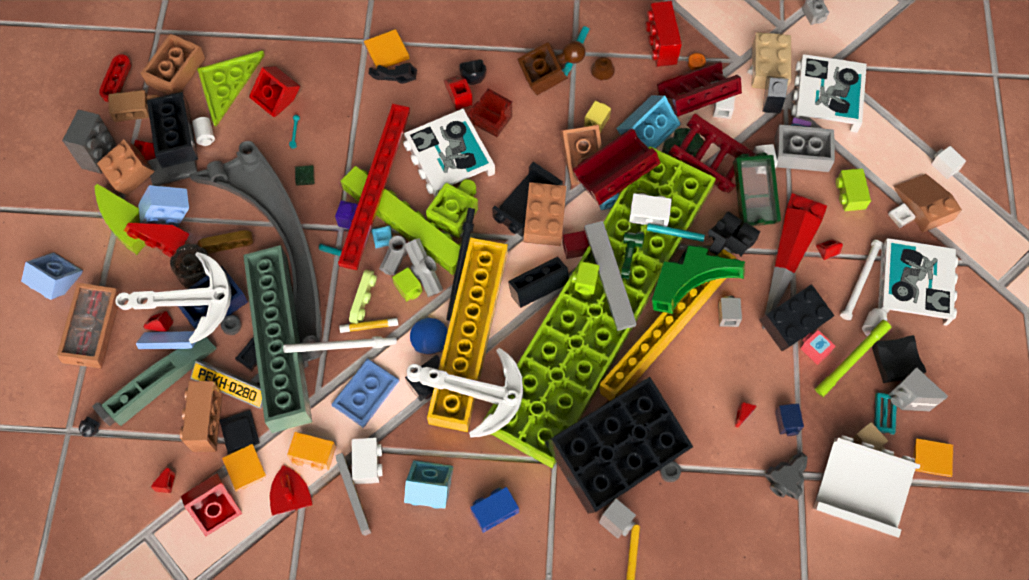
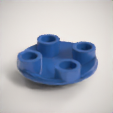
M425 318L415 323L410 332V342L415 351L423 354L442 352L448 333L447 327L443 322L435 318Z

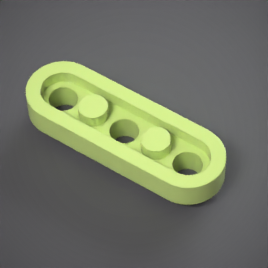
M366 269L363 273L350 312L349 321L351 323L358 324L364 320V308L366 303L370 302L371 287H374L376 284L377 276L374 275V271Z

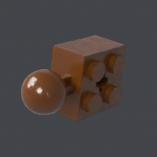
M570 41L564 46L563 53L556 55L549 42H546L517 60L530 88L536 95H539L568 79L562 65L566 62L572 64L581 62L585 57L586 51L581 42Z

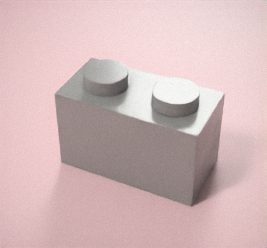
M615 499L602 515L599 524L618 539L621 535L626 536L635 524L633 519L636 515L619 500Z

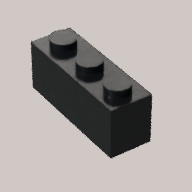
M557 256L509 280L511 297L522 308L565 286L569 280L568 267Z

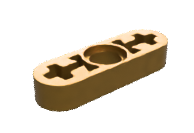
M242 230L202 238L197 241L198 252L210 254L246 247L253 243L251 231Z

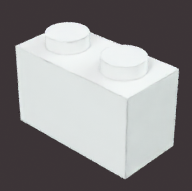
M644 193L633 194L629 222L644 225L651 223L667 227L670 217L671 199L664 196H648Z
M377 438L352 439V480L354 484L379 483V476H383L382 464H379V456H382V444H378Z

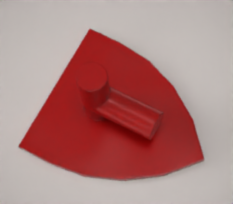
M283 465L271 485L269 498L272 516L313 505L308 486L302 477L294 470Z

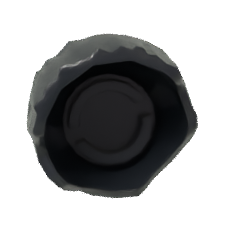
M483 60L459 64L460 75L466 79L468 84L477 85L485 79L487 69Z

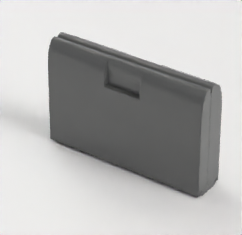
M157 158L147 161L155 171L150 176L153 186L190 178L189 174L198 172L196 160L166 168H161Z

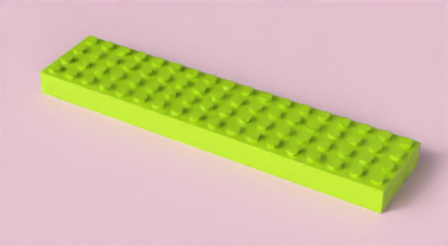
M655 148L653 149L657 152L661 164L624 188L603 222L621 276L627 244L623 243L625 232L645 233L643 248H634L629 279L622 278L636 322L656 288L664 261H672L684 238L647 231L648 225L630 223L633 194L644 193L648 196H664L671 199L670 217L667 227L689 231L712 191L716 180L715 177ZM589 245L580 261L595 264ZM580 262L578 263L574 271L578 272ZM573 271L517 364L522 375L523 384L522 401L517 413L508 424L491 434L552 469L556 464V460L546 446L545 441L582 418L600 387L599 384L605 378L633 329L631 327L617 331L599 273L594 294H581L575 290V283H572ZM509 395L508 398H509V399H514L515 396H514V395ZM493 403L484 420L489 414H494L498 407L497 404Z

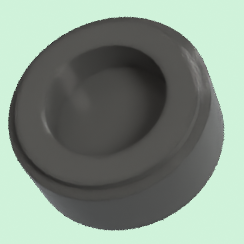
M228 315L221 322V328L227 335L237 334L242 327L239 318L235 315Z
M672 461L660 469V475L666 482H675L681 475V468L678 463Z

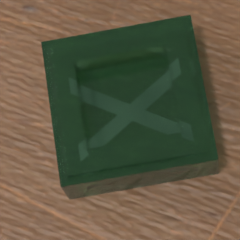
M313 165L295 167L296 186L315 184Z

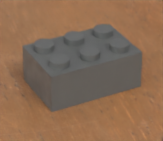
M79 109L62 140L81 169L102 174V170L97 163L116 147V142L98 114Z

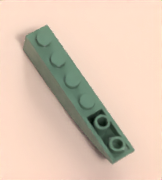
M205 337L197 341L192 349L175 350L134 378L104 402L102 407L113 420L122 426L194 367L196 360L202 361L217 348Z

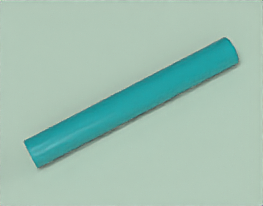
M648 223L647 231L704 242L705 234Z

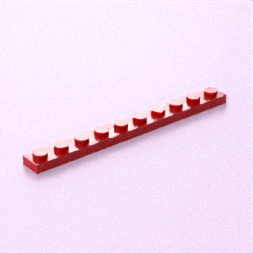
M392 104L338 261L340 267L358 270L410 114V107Z

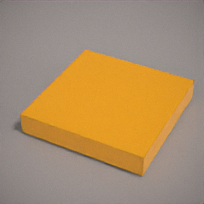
M396 29L364 41V45L376 69L377 65L387 68L410 59Z

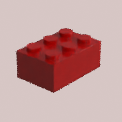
M672 1L651 3L650 10L647 11L648 21L645 22L646 32H649V46L653 48L652 60H655L657 67L677 65L682 42Z

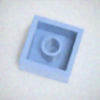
M149 185L138 204L140 223L166 224L178 227L189 210L187 189Z

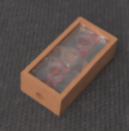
M77 283L57 353L62 363L102 369L118 309L115 302L116 297L119 295L117 288Z

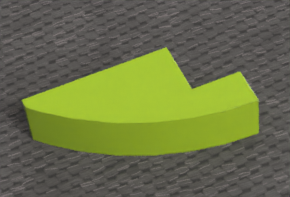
M96 184V200L106 224L127 249L138 255L146 245L145 242L139 238L133 239L129 237L127 232L123 230L128 223H140L139 208Z

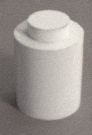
M207 117L194 119L192 125L196 142L202 146L210 145L215 140L210 119Z

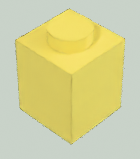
M595 101L585 116L584 126L599 125L601 133L610 118L611 108L604 103Z

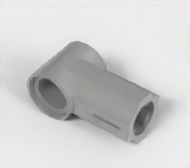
M394 236L389 241V248L379 268L385 274L396 275L403 257L408 254L404 247L406 241L403 237ZM397 245H403L401 249H394Z

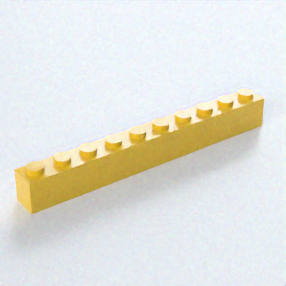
M724 249L718 255L721 258L736 259L734 255ZM726 278L711 280L695 287L679 301L673 314L663 312L599 384L600 394L610 401L631 388Z

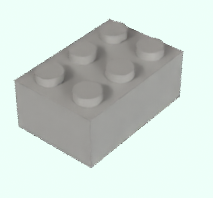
M779 125L775 134L777 167L829 172L835 161L834 129Z

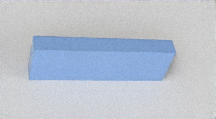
M195 331L144 332L136 345L138 349H192L196 342L191 344L189 338Z

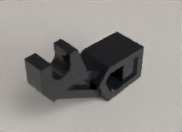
M410 62L395 66V70L377 65V70L371 67L368 74L377 80L397 81L405 84L416 80L417 69Z

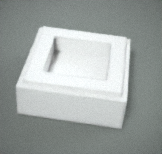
M905 203L891 210L888 214L899 228L916 218Z

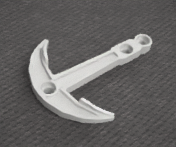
M197 252L195 254L196 257L202 262L206 274L210 277V287L165 292L142 291L133 292L130 295L128 293H120L116 297L115 302L123 310H128L132 307L134 309H151L157 306L209 305L206 317H201L195 332L189 338L192 344L207 337L222 322L230 305L231 287L226 273L211 257ZM221 295H225L221 300H219V297Z
M500 348L496 352L500 357L504 377H506L505 386L503 387L449 375L445 371L430 367L422 368L418 364H411L406 370L407 377L412 382L420 381L423 385L438 389L445 388L498 405L493 415L489 414L482 424L469 432L470 437L492 434L508 424L517 413L523 396L522 375L512 357ZM413 369L418 370L416 373L411 372ZM432 374H436V375H437L436 378H431L430 376H431ZM509 395H514L515 398H514V399H509L508 396H509Z

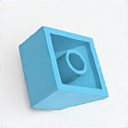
M413 460L406 479L404 503L445 508L449 497L453 466Z

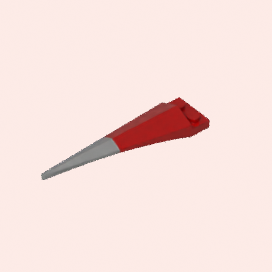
M793 193L791 194L784 213L765 315L774 310L780 302L823 221L827 205Z

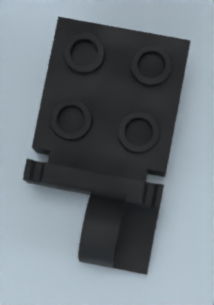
M728 211L708 231V237H712V240H714L709 251L718 256L723 248L726 247L742 257L744 252L755 244L761 231L748 223L741 227L740 225L743 220Z

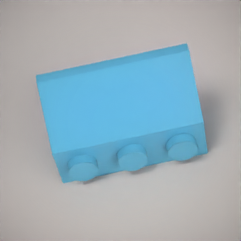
M651 95L616 129L621 136L633 128L637 137L648 148L651 146L656 149L681 123L665 96Z

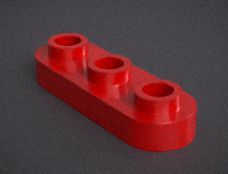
M124 54L117 55L112 59L99 89L101 98L106 102H109L108 94L121 92L131 68V62L128 56Z

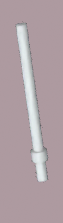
M381 336L372 337V339L285 344L283 351L284 353L359 347L382 348L383 346L396 345L397 340L395 337L382 338Z

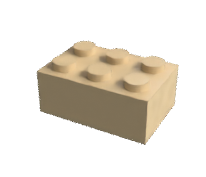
M756 32L752 44L753 72L751 88L765 89L767 76L787 78L788 89L791 81V35Z

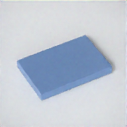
M367 358L331 405L364 428L400 381Z

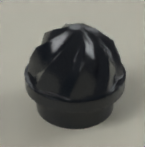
M86 416L84 420L80 421L79 432L83 437H92L99 432L98 428L101 424Z

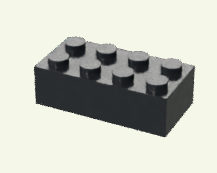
M183 91L147 100L154 152L161 168L198 160L190 109Z

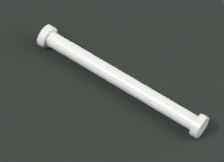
M879 240L872 241V248L847 306L840 314L845 320L852 319L853 309L879 249L883 247V243Z

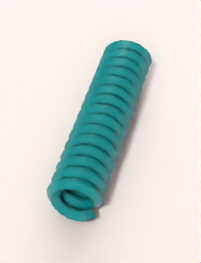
M325 244L319 245L320 251L337 256L341 255V249L339 250Z

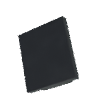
M251 410L219 420L228 454L251 444L253 446L260 444Z

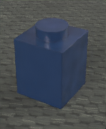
M799 403L780 405L776 409L775 414L780 435H798L804 427Z

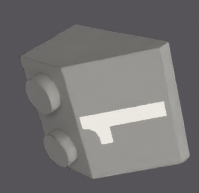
M918 368L914 369L888 394L895 406L901 410L931 411L948 397Z

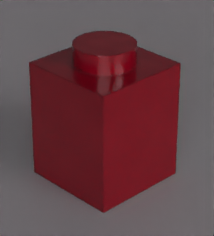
M585 230L563 234L562 245L566 259L581 257L586 252L589 242Z

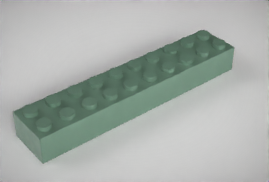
M281 245L245 254L243 256L265 424L272 433L312 423L302 352L284 353L283 351L285 344H300L287 256Z

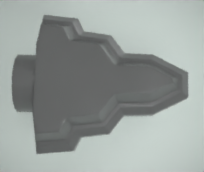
M801 452L792 456L788 462H780L776 467H770L763 475L771 483V491L779 497L783 498L787 495L798 500L803 492L801 488L804 482L802 473L807 467L808 456Z

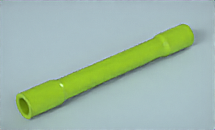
M881 320L856 349L815 388V391L824 397L836 385L837 381L892 328L887 321Z

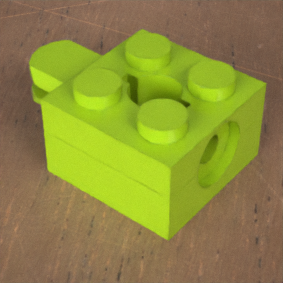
M469 179L463 180L458 188L445 183L426 210L427 221L429 223L433 222L442 230L460 238L463 233L462 225L466 220L468 208L475 209V214L478 211V199L474 198L476 184Z

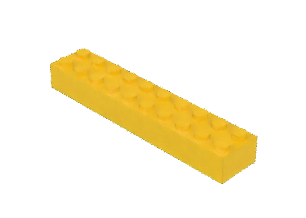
M470 238L439 370L445 371L449 375L475 381L480 380L508 256V244ZM434 387L427 416L428 424L468 432L475 398L445 388L438 389Z

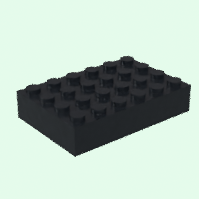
M651 377L640 381L545 441L546 446L588 514L597 512L694 447Z

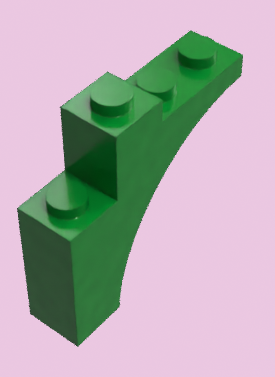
M689 246L683 264L664 261L652 298L653 310L673 314L679 301L689 291L705 282L721 278L744 279L745 261L721 258L720 256H709L707 248Z

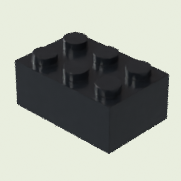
M811 284L759 320L780 350L784 351L835 315Z

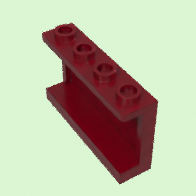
M632 128L574 167L573 172L577 181L600 206L657 167L661 162L657 152L653 148L649 149L637 137L635 130Z

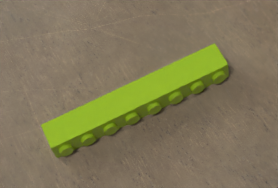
M355 166L341 180L343 190L358 202L368 172L364 169L360 170ZM384 189L376 216L409 242L419 238L427 256L454 275L461 244H456L449 234H443L433 222L429 223L425 220L420 212L412 210L406 201L399 200L393 191Z

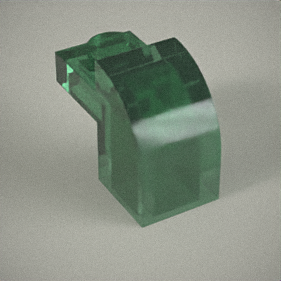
M676 129L673 138H669L664 142L662 152L671 156L668 154L669 150L674 145L679 147L690 129ZM696 133L685 150L693 157H695L704 142L698 133Z

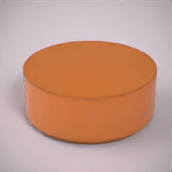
M693 53L689 56L688 66L690 69L697 70L705 66L706 58L704 55Z

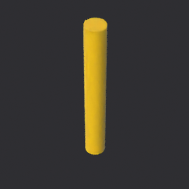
M634 525L631 529L626 580H635L639 525Z

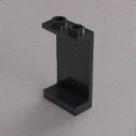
M532 162L529 166V174L499 208L496 206L492 208L494 220L499 224L503 223L513 234H519L521 237L524 235L529 182L561 186L563 184V181L535 162Z

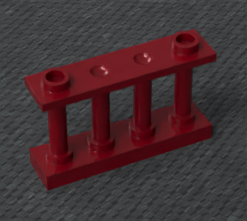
M719 61L658 83L657 90L658 95L665 96L666 98L670 97L673 100L674 114L678 117L741 94L742 85L739 75L729 78L723 75L722 62Z
M694 113L686 124L690 128L688 134L680 146L674 145L668 154L715 177L714 184L718 189L729 194L736 187L731 182L735 176L734 165H732L727 175L723 177L716 172L726 154H730L736 159L738 155L749 154V157H752L756 153ZM696 133L705 138V141L695 157H693L685 150ZM715 144L720 148V151L711 166L708 167L701 162V159L710 145Z

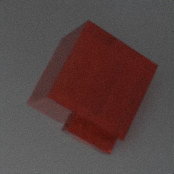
M487 89L480 98V102L477 101L467 116L473 121V125L498 137L512 118V101Z

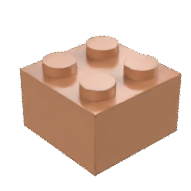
M125 139L97 163L114 189L127 196L155 172L137 146Z

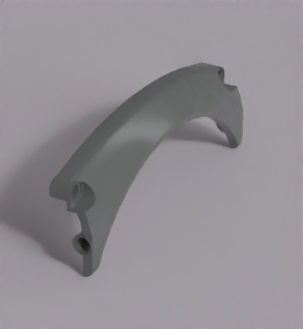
M244 141L239 145V152H236L237 158L224 164L221 161H213L207 165V169L189 174L190 178L194 182L212 185L241 197L259 210L274 226L285 244L292 267L293 299L300 343L322 342L321 304L317 277L301 223L285 188L270 164L252 141ZM323 350L303 351L304 368L309 366L308 361L319 358ZM259 373L251 379V382L260 385Z

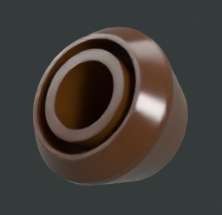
M606 57L598 58L591 66L592 75L599 80H608L615 72L613 63Z

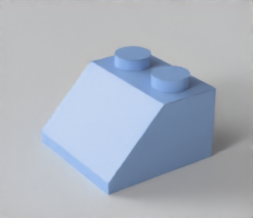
M51 253L27 261L21 282L51 300L65 295L80 277L83 270L59 255Z

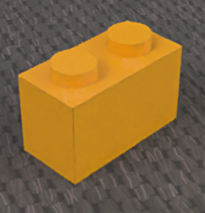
M295 432L287 456L291 463L303 466V464L311 465V468L314 470H329L336 445L333 441Z

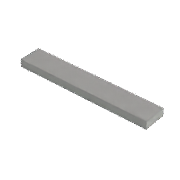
M600 221L584 225L595 264L600 265L598 273L616 329L619 331L635 327L637 323L604 223Z

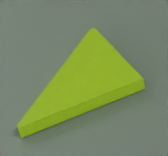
M263 50L198 68L214 127L219 124L264 58Z

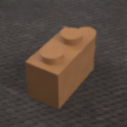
M145 90L108 94L109 114L114 122L149 118L147 100L159 96H147Z

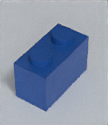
M499 487L490 493L491 496L485 499L483 497L472 503L473 506L470 507L471 513L483 533L519 513V507L507 487L503 489Z

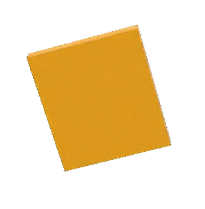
M915 439L913 458L915 459L914 463L920 464V469H915V471L952 477L953 445Z
M253 444L222 458L235 491L245 489L266 478Z

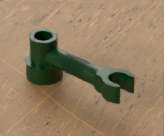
M625 232L623 243H626L627 247L621 278L629 279L634 248H643L644 232Z

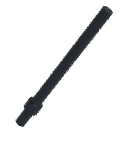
M468 208L466 220L462 225L463 235L446 317L447 321L451 320L470 234L474 229L475 209Z

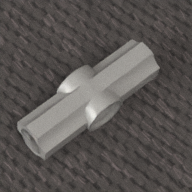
M418 238L406 243L404 247L413 264L411 272L417 279H420L427 296L431 297L442 292L443 288L435 273L436 263L431 257L427 256L420 239Z

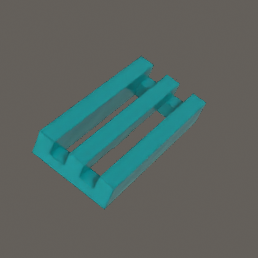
M877 392L875 394L874 426L882 433L894 435L896 433L897 406L891 402L890 428H887L888 399H891V397L886 393ZM881 398H883L882 427L880 426Z

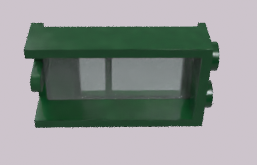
M758 153L752 157H749V154L738 155V158L733 161L739 218L743 220L740 226L742 227L745 223L751 226L779 223L781 215L774 155H767V153Z

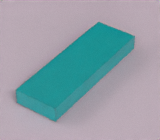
M584 26L576 41L583 44L590 28ZM566 62L563 67L566 76H568L572 69V63Z

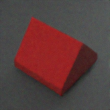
M831 239L816 246L823 260L839 255L843 244Z

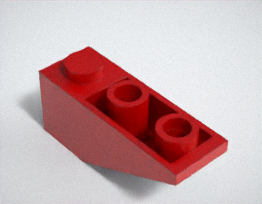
M128 223L123 230L127 232L129 237L133 239L139 238L151 248L156 247L169 257H177L190 235L174 225Z

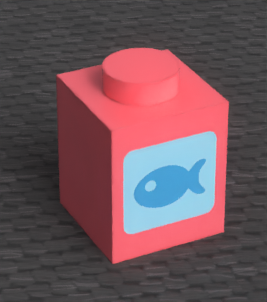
M817 330L814 334L809 333L802 340L804 344L801 350L819 365L836 346Z

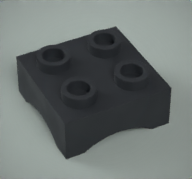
M914 335L896 340L877 341L872 346L883 384L901 381L916 368L923 374L926 373L925 366L918 354Z

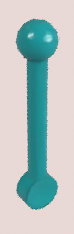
M299 115L293 116L292 141L289 142L291 149L297 147L295 139L297 123L300 120Z

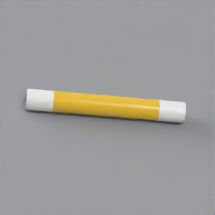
M398 318L339 325L340 333L398 326Z

